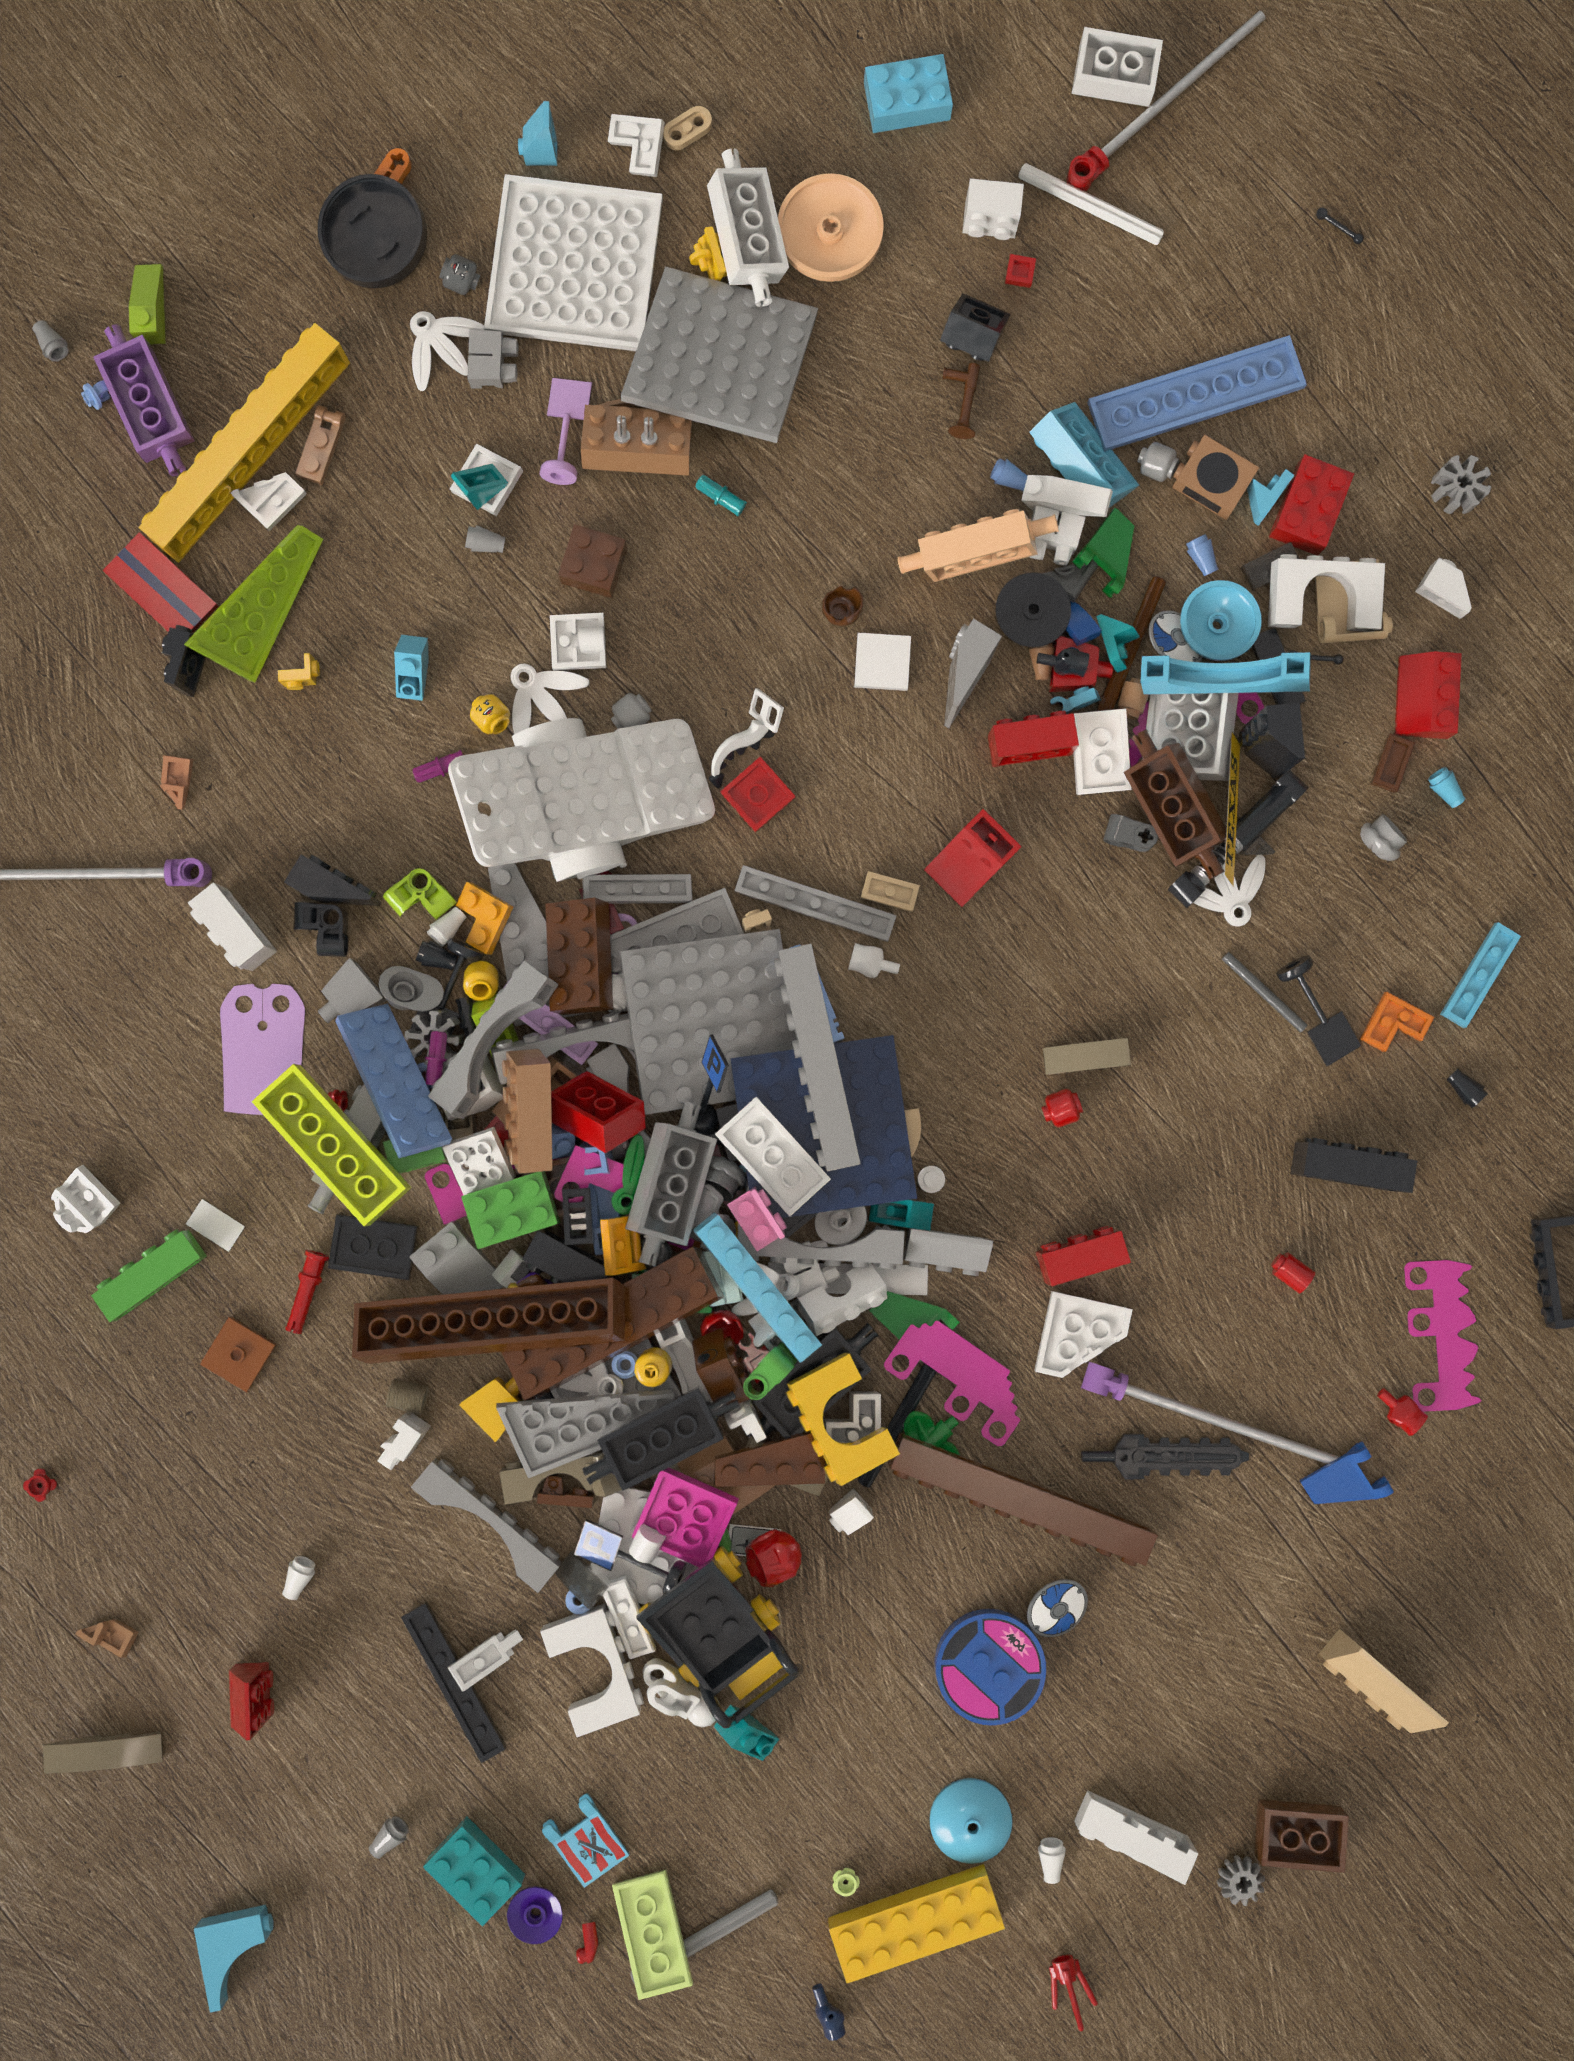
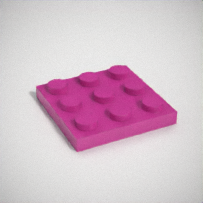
M667 1468L659 1472L632 1534V1538L635 1537L640 1526L645 1524L657 1530L661 1535L666 1536L659 1550L700 1567L709 1559H713L739 1498L674 1469Z

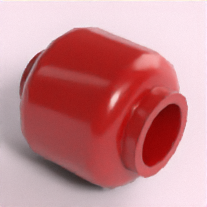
M1064 1089L1047 1095L1045 1098L1046 1105L1041 1107L1046 1122L1052 1120L1055 1127H1062L1077 1122L1080 1119V1113H1083L1077 1092L1072 1093L1070 1089Z

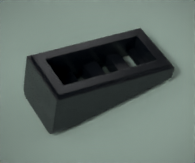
M590 1188L562 1189L565 1245L594 1243ZM585 1196V1202L569 1203V1197ZM585 1207V1213L570 1214V1208ZM586 1218V1224L571 1225L570 1219ZM586 1229L587 1235L572 1236L571 1230Z

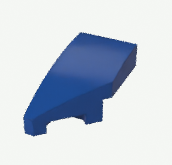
M1070 601L1071 616L1065 630L1076 646L1099 637L1102 630L1093 618L1079 604Z

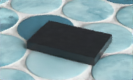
M336 1214L328 1268L410 1280L413 1261L409 1256L415 1250L418 1226L376 1220L370 1226H363L354 1216Z

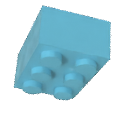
M944 54L865 67L864 87L873 133L951 119L953 103Z

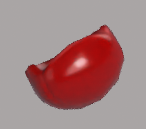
M720 1309L713 1311L700 1324L701 1336L722 1328L726 1337L731 1336L735 1345L744 1337V1330L739 1317L729 1310Z

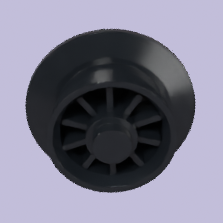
M1032 572L1018 575L1006 583L998 595L995 611L1000 629L1010 640L1025 647H1042L1054 642L1063 634L1070 620L1071 604L1066 590L1057 580L1042 573Z

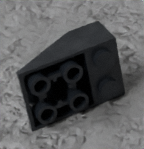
M312 854L309 859L300 855L284 881L287 885L318 903L380 906L381 904L380 901L375 899L377 893L359 882L356 886H353L354 880L335 868L333 872H330L331 866Z

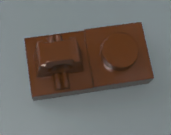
M549 1475L545 1478L543 1489L538 1493L537 1503L592 1508L595 1493L589 1492V1490L586 1491L584 1487H573L572 1491L568 1490L566 1492L564 1491L563 1476Z

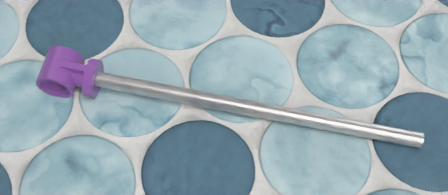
M195 858L167 859L164 867L0 869V880L164 878L167 886L202 887L208 884L212 877L210 866L206 862ZM198 866L199 875L197 878L192 879L190 875L191 869Z
M1092 1362L1088 1364L1081 1388L1106 1397L1109 1391L1112 1392V1398L1119 1401L1126 1394L1326 1464L1339 1458V1456L1130 1385L1128 1384V1375L1120 1373L1116 1377L1113 1376L1115 1370Z

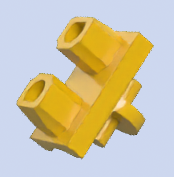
M705 227V234L694 245L695 252L689 257L690 263L692 265H699L702 272L707 271L709 279L721 281L722 277L727 276V272L721 255L722 250L718 233L714 232L713 227Z

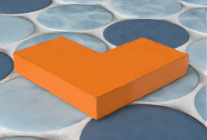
M1384 992L1360 1040L1382 1052L1387 1051L1397 1030L1418 1041H1423L1435 1017L1389 992Z

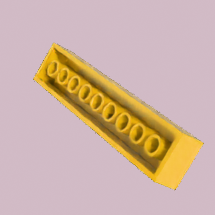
M316 323L311 328L305 329L300 335L299 342L293 349L290 348L284 353L281 363L266 374L264 382L258 389H254L249 394L244 406L233 412L229 419L230 422L225 428L215 433L212 443L207 449L200 451L195 457L194 464L188 471H183L179 475L176 485L161 496L159 504L153 511L148 512L143 517L139 529L179 563L232 502L234 497L231 492L236 489L240 491L350 364L340 343Z

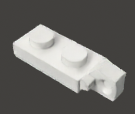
M516 1629L505 1637L500 1632L484 1641L447 1668L463 1692L508 1661L509 1657L514 1654L511 1648L523 1639Z

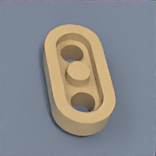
M695 106L668 122L663 131L666 146L672 150H682L705 136L712 127V117L708 109L702 106ZM698 121L703 123L702 126H696L694 124ZM675 135L681 136V139L674 140L672 138Z

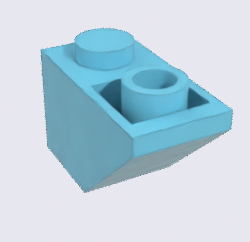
M401 635L394 651L396 698L423 701L429 662L428 638Z

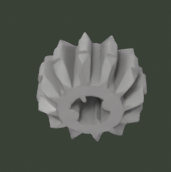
M1235 1855L1233 1863L1225 1859L1224 1863L1227 1868H1218L1221 1878L1217 1879L1218 1886L1222 1888L1221 1893L1223 1897H1230L1231 1903L1235 1905L1241 1900L1242 1904L1247 1906L1249 1898L1257 1902L1258 1898L1255 1893H1264L1261 1883L1265 1881L1264 1875L1259 1873L1261 1870L1259 1864H1252V1860L1248 1856L1241 1861L1239 1855ZM1240 1877H1245L1242 1878V1883L1238 1884L1240 1882Z

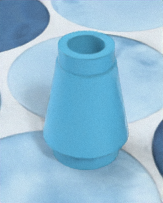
M1447 767L1439 769L1428 778L1430 782L1429 787L1449 804L1451 808H1455L1465 801L1466 798L1463 796L1453 771H1449Z

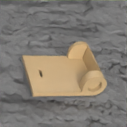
M1315 577L1317 627L1320 643L1386 639L1388 633L1392 632V618L1388 617L1386 612H1382V627L1374 632L1347 631L1348 597L1344 587L1332 577Z

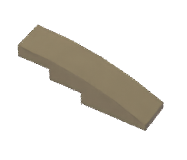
M159 1731L133 1736L129 1733L103 1738L99 1735L43 1744L44 1774L104 1770L162 1762L161 1733Z

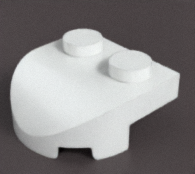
M84 1165L77 1167L65 1183L54 1190L51 1200H55L56 1211L53 1213L55 1219L69 1232L87 1233L102 1225L121 1204Z

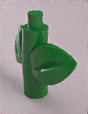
M913 1411L907 1416L904 1423L905 1435L960 1455L956 1446L947 1441L953 1435L951 1430L959 1424L953 1415L945 1422L941 1419L936 1424H934L929 1415L923 1412Z

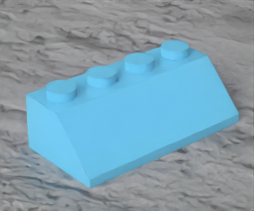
M1075 402L1050 411L1029 432L1033 436L1035 444L1047 454L1052 466L1060 471L1065 479L1111 489L1113 493L1109 508L1139 486L1113 450L1104 452L1097 430Z

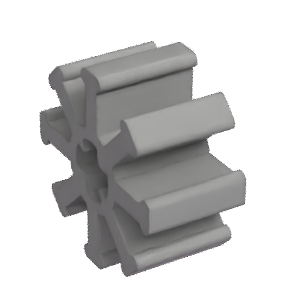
M1458 455L1454 456L1433 476L1431 484L1441 485L1431 495L1433 501L1436 503L1445 496L1450 497L1444 512L1452 514L1461 505L1463 508L1462 513L1466 514L1473 510L1489 494L1491 486L1481 484L1491 475L1489 468L1485 467L1482 471L1475 474L1472 472L1478 457L1471 455L1460 464V457Z
M443 1009L430 1011V1022L425 1017V1013L418 1014L412 1018V1022H416L422 1030L415 1031L412 1028L405 1031V1040H421V1044L410 1049L413 1057L422 1055V1051L426 1048L428 1049V1057L429 1034L432 1031L447 1033L445 1059L448 1060L456 1055L457 1052H454L447 1043H454L457 1046L464 1042V1034H448L449 1029L460 1024L457 1017L448 1018V1022L443 1026L441 1025Z

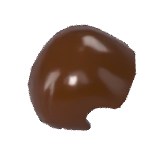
M839 586L833 591L828 592L822 600V613L824 617L836 626L845 627L855 623L863 611V596L856 587L846 589L843 586Z

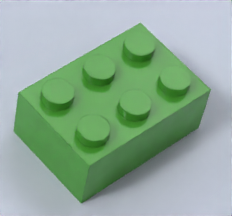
M545 1171L535 1172L461 1196L477 1249L561 1223Z

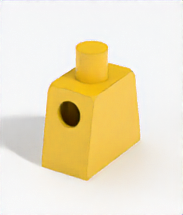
M498 1376L462 1401L459 1406L496 1442L506 1431L496 1409V1403L523 1400L518 1396L520 1391L513 1377L505 1383Z

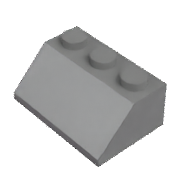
M907 1228L903 1259L909 1261V1266L925 1268L926 1263L936 1265V1270L952 1272V1267L963 1269L962 1274L979 1276V1271L986 1272L993 1240L933 1230Z

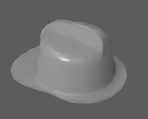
M390 967L382 973L379 979L380 992L391 1006L399 1010L428 1011L437 1007L443 999L444 991L437 979L407 967Z

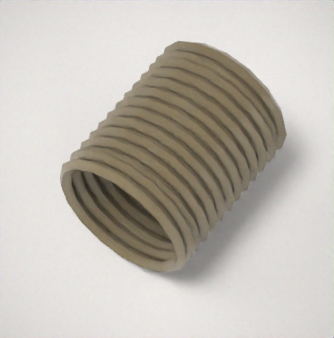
M394 1378L388 1391L386 1405L390 1408L406 1412L411 1411V1413H419L420 1415L427 1401L429 1387L428 1385H419L416 1382L411 1383Z

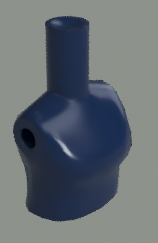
M816 1984L812 1987L817 2002L815 2006L816 2016L823 2027L824 2036L830 2041L838 2040L846 2033L844 2014L839 2008L828 2002L823 1985Z

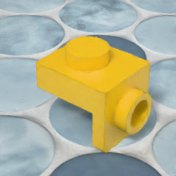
M304 653L305 669L278 670V681L284 687H287L288 690H301L303 686L316 685V677L320 676L319 662L310 653Z

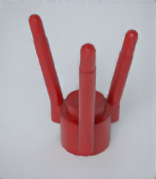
M1070 1954L1061 1955L1054 1958L1052 1966H1049L1052 2008L1056 2010L1058 2007L1057 1980H1059L1060 1984L1067 1986L1078 2029L1083 2031L1082 2018L1072 1984L1076 1981V1975L1092 2005L1097 2006L1098 2003L1080 1969L1078 1959L1074 1960Z

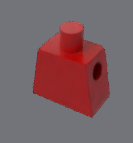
M1062 636L1055 640V656L1064 649L1075 647L1080 652L1089 654V663L1084 677L1058 675L1052 666L1049 692L1076 691L1085 686H1089V689L1096 685L1097 677H1112V664L1106 661H1098L1099 647L1087 643L1076 646L1072 639Z

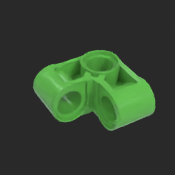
M783 1342L774 1347L745 1380L743 1385L744 1393L750 1399H762L795 1367L797 1359ZM751 1380H761L764 1384V1390H754L751 1386Z

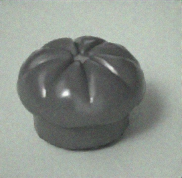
M712 1156L704 1185L709 1184L713 1186L723 1196V1201H730L737 1190H742L746 1186V1174L737 1163L729 1162L725 1157Z

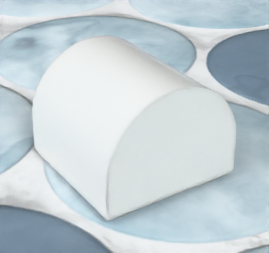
M643 1524L633 1538L629 1552L637 1561L651 1563L666 1536Z

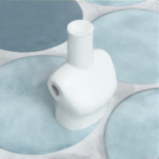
M855 943L848 970L860 972L869 978H876L881 970L898 974L900 964L884 960L881 948Z

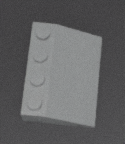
M975 619L972 620L969 626L964 623L956 636L957 639L949 656L952 662L949 668L944 726L948 729L990 664L1002 637Z

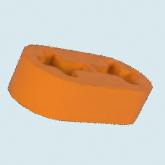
M400 148L390 150L374 174L389 177L402 184L411 170V161L407 152ZM402 158L404 165L398 164L395 167L393 161H400Z

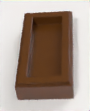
M1392 733L1388 734L1371 785L1397 793L1415 742Z

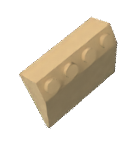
M1339 1629L1320 1651L1319 1655L1326 1660L1322 1665L1335 1676L1340 1672L1347 1679L1343 1683L1357 1694L1361 1690L1368 1696L1365 1702L1377 1712L1383 1709L1388 1714L1386 1720L1396 1729L1400 1730L1404 1727L1409 1733L1446 1727L1449 1723L1342 1630Z

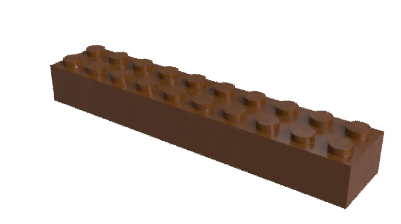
M614 1278L355 1303L352 1358L366 1364L625 1341V1285Z

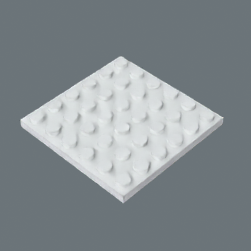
M505 174L484 330L501 331L502 335L636 351L648 315L663 201L662 194Z

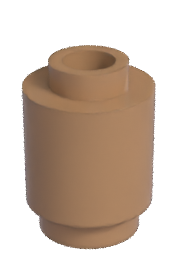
M1131 678L1130 682L1125 681L1117 707L1119 709H1126L1127 718L1138 720L1140 714L1144 712L1149 694H1143L1141 679Z

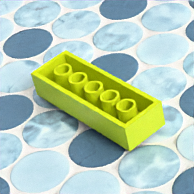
M292 1064L251 1101L363 1226L373 1224L412 1188L301 1065Z

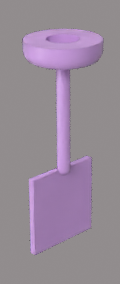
M552 378L547 416L563 418L558 458L557 460L544 462L540 469V476L550 483L569 485L576 482V468L564 461L570 419L584 420L585 405H589L592 382Z

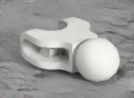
M658 1658L651 1659L645 1664L643 1677L645 1683L649 1686L647 1697L649 1703L654 1708L669 1716L677 1715L684 1719L688 1718L695 1726L699 1727L710 1726L716 1721L702 1698L701 1691H698V1687L693 1685L691 1681L687 1683L676 1667ZM654 1669H659L663 1671L664 1676L657 1679L651 1676L650 1673ZM658 1693L661 1698L655 1697V1694Z

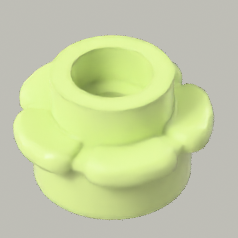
M844 1868L842 1871L838 1870L833 1876V1888L835 1892L842 1896L854 1894L859 1887V1877L850 1868ZM845 1879L848 1880V1883H847V1884H844V1883H843V1881H844Z

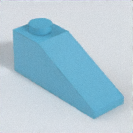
M543 101L524 125L523 138H518L519 155H523L526 166H557V136L549 101Z

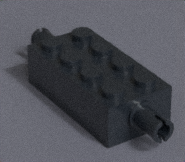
M866 1323L850 1339L848 1337L845 1338L836 1327L819 1339L822 1346L801 1363L797 1360L794 1365L795 1367L762 1399L753 1400V1403L763 1413V1418L760 1419L765 1435L767 1436L775 1429L786 1439L790 1438L791 1435L805 1431L799 1420L802 1413L798 1405L793 1407L786 1394L790 1390L787 1385L790 1381L843 1353L850 1354L862 1378L865 1377L872 1369L861 1356V1351L879 1336L877 1332L872 1330L873 1328ZM859 1381L835 1393L827 1401L823 1414Z
M698 1386L601 1436L597 1441L604 1453V1458L582 1468L585 1476L596 1471V1473L586 1478L588 1483L591 1485L593 1482L612 1473L615 1475L622 1491L723 1440L725 1435L718 1423L719 1417L741 1407L738 1400L726 1404L736 1398L734 1392L731 1391L729 1394L710 1402L707 1401L701 1387Z

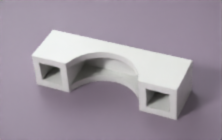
M684 1319L656 1334L661 1349L665 1350L671 1357L672 1365L680 1381L682 1393L684 1394L700 1386L707 1401L713 1402L696 1372L692 1345L694 1339L686 1320Z

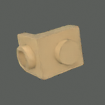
M756 909L745 914L741 925L744 934L772 930L770 926L772 918L768 909L764 911Z

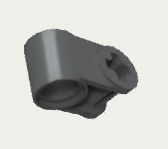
M1111 814L1103 841L1113 846L1146 852L1156 844L1158 835L1150 824L1135 821L1126 816ZM1142 833H1146L1147 839H1149L1146 844L1142 843V838L1139 837Z

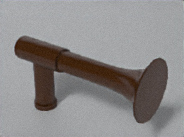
M970 363L967 372L944 367L942 379L965 382L958 422L955 426L948 429V433L955 438L971 439L975 436V432L970 428L969 421L980 371V365L977 363Z

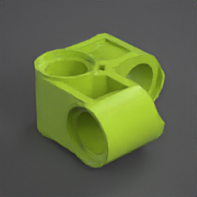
M421 868L411 871L383 894V898L399 917L415 903L421 901L427 911L437 920L457 903L443 885H440L428 871ZM419 875H426L428 878L427 885L422 889L416 888L415 879Z

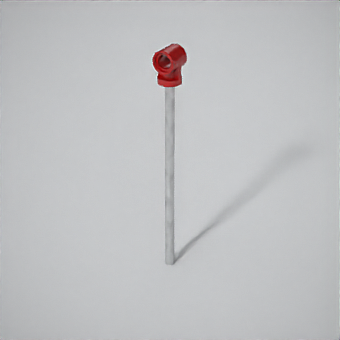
M1258 11L1102 149L1092 146L1083 155L1075 157L1070 163L1066 183L1080 190L1087 191L1091 187L1092 182L1109 168L1108 157L1265 20L1264 13ZM1076 172H1082L1086 176H1079Z

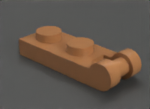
M317 406L314 421L295 473L298 478L323 485L345 422V413L339 411L333 413L328 411L327 407ZM325 421L332 423L330 430L323 428Z

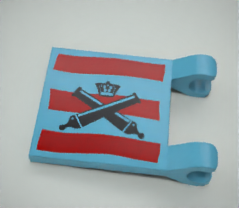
M587 1793L579 1798L578 1804L581 1811L587 1816L584 1820L563 1835H561L552 1819L547 1820L543 1824L542 1829L544 1836L554 1845L584 1888L629 1856L628 1850Z

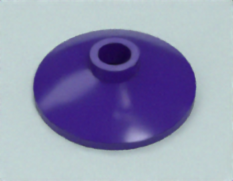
M528 1887L518 1892L511 1900L507 1911V1922L511 1932L516 1938L528 1944H541L554 1937L561 1926L563 1917L562 1907L558 1898L551 1891L542 1887ZM538 1908L541 1914L535 1916L532 1914L531 1909Z

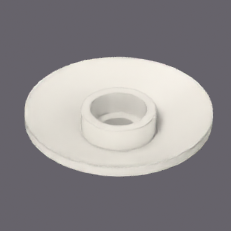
M862 1206L820 1212L815 1218L816 1232L823 1241L830 1245L848 1244L855 1240L864 1230L867 1221L866 1209Z

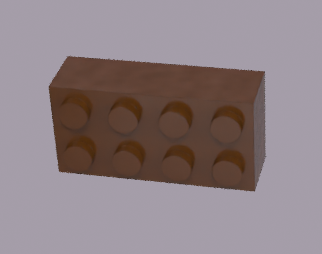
M594 897L545 904L548 977L559 984L549 998L550 1012L570 1015L613 1010L609 903Z

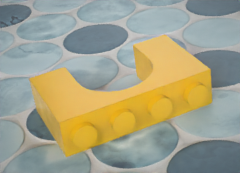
M843 1353L787 1383L790 1390L786 1392L792 1406L798 1405L802 1413L799 1420L806 1432L810 1430L815 1439L811 1444L818 1457L823 1455L827 1463L824 1470L831 1482L836 1481L840 1486L900 1454L888 1429L884 1427L850 1443L837 1442L826 1432L823 1424V1411L827 1401L835 1393L862 1379L848 1353Z

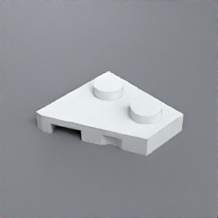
M286 472L273 476L270 480L256 482L252 487L240 491L236 489L231 492L232 496L269 531L307 494Z

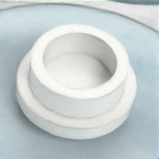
M927 1166L920 1171L918 1184L925 1192L935 1193L944 1186L945 1176L940 1168Z

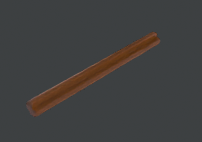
M1154 576L1133 622L1132 626L1140 637L1124 644L1128 653V658L1124 659L1127 669L1116 672L1115 669L1113 670L1112 677L1107 684L1096 711L1113 710L1165 587L1166 581L1160 577Z

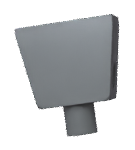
M349 958L322 989L321 992L329 1002L320 1008L318 1013L329 1023L339 1014L342 1015L379 1006L386 1001V998L355 960Z

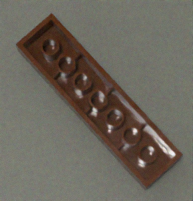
M691 1247L623 1284L625 1285V1341L501 1352L524 1401L536 1400L724 1298L701 1249Z

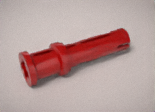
M314 1250L305 1251L307 1257L303 1270L298 1274L300 1285L287 1326L285 1327L286 1331L291 1332L293 1330L295 1334H302L316 1285H319L323 1279L321 1273L324 1263L329 1260V1255Z

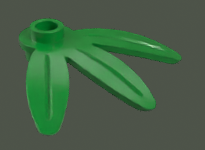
M639 1134L633 1137L626 1152L622 1174L623 1187L616 1190L611 1199L615 1211L623 1215L630 1213L644 1165V1142ZM624 1197H629L631 1200L627 1206L621 1205V1200Z

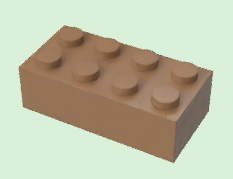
M540 1049L506 1051V1060L502 1061L503 1076L507 1077V1087H503V1100L505 1104L508 1103V1113H505L503 1116L504 1128L508 1130V1140L504 1141L506 1156H509L511 1165L516 1167L519 1174L552 1171L550 1062Z

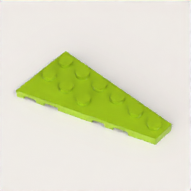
M297 525L184 645L255 683L323 538L307 528Z

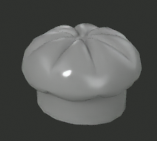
M1382 814L1372 824L1365 823L1361 828L1360 835L1362 841L1376 856L1387 861H1393L1400 857V851L1398 850L1407 843V840L1386 815Z

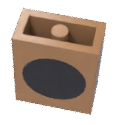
M1204 434L1201 441L1197 442L1194 440L1186 455L1190 456L1187 464L1180 463L1172 476L1177 479L1172 488L1227 520L1259 467Z

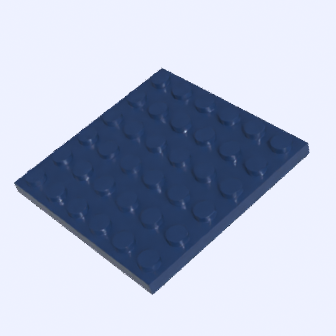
M893 1035L834 1043L860 1159L859 1165L828 1172L825 1166L821 1167L831 1180L791 1216L781 1208L746 1169L749 1190L753 1187H756L758 1191L764 1189L772 1202L768 1207L773 1215L778 1212L782 1218L917 1199ZM792 1049L730 1058L738 1113L757 1097L819 1165L816 1150H821L819 1139H813L810 1123L815 1122L813 1111L807 1112L804 1099L805 1095H809L807 1084L801 1085L798 1068L803 1067L801 1057L795 1058L794 1050Z

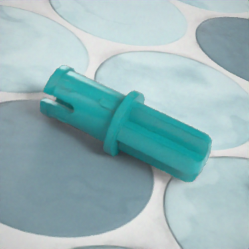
M702 475L696 483V489L713 499L715 505H722L736 516L742 513L747 504L746 501L728 491L727 486L722 487L706 475Z

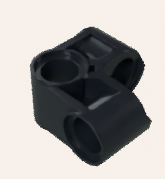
M295 902L294 930H318L316 941L317 955L346 957L348 953V914L346 911L335 905ZM336 910L339 914V920L336 924L331 925L328 922V915L331 911Z

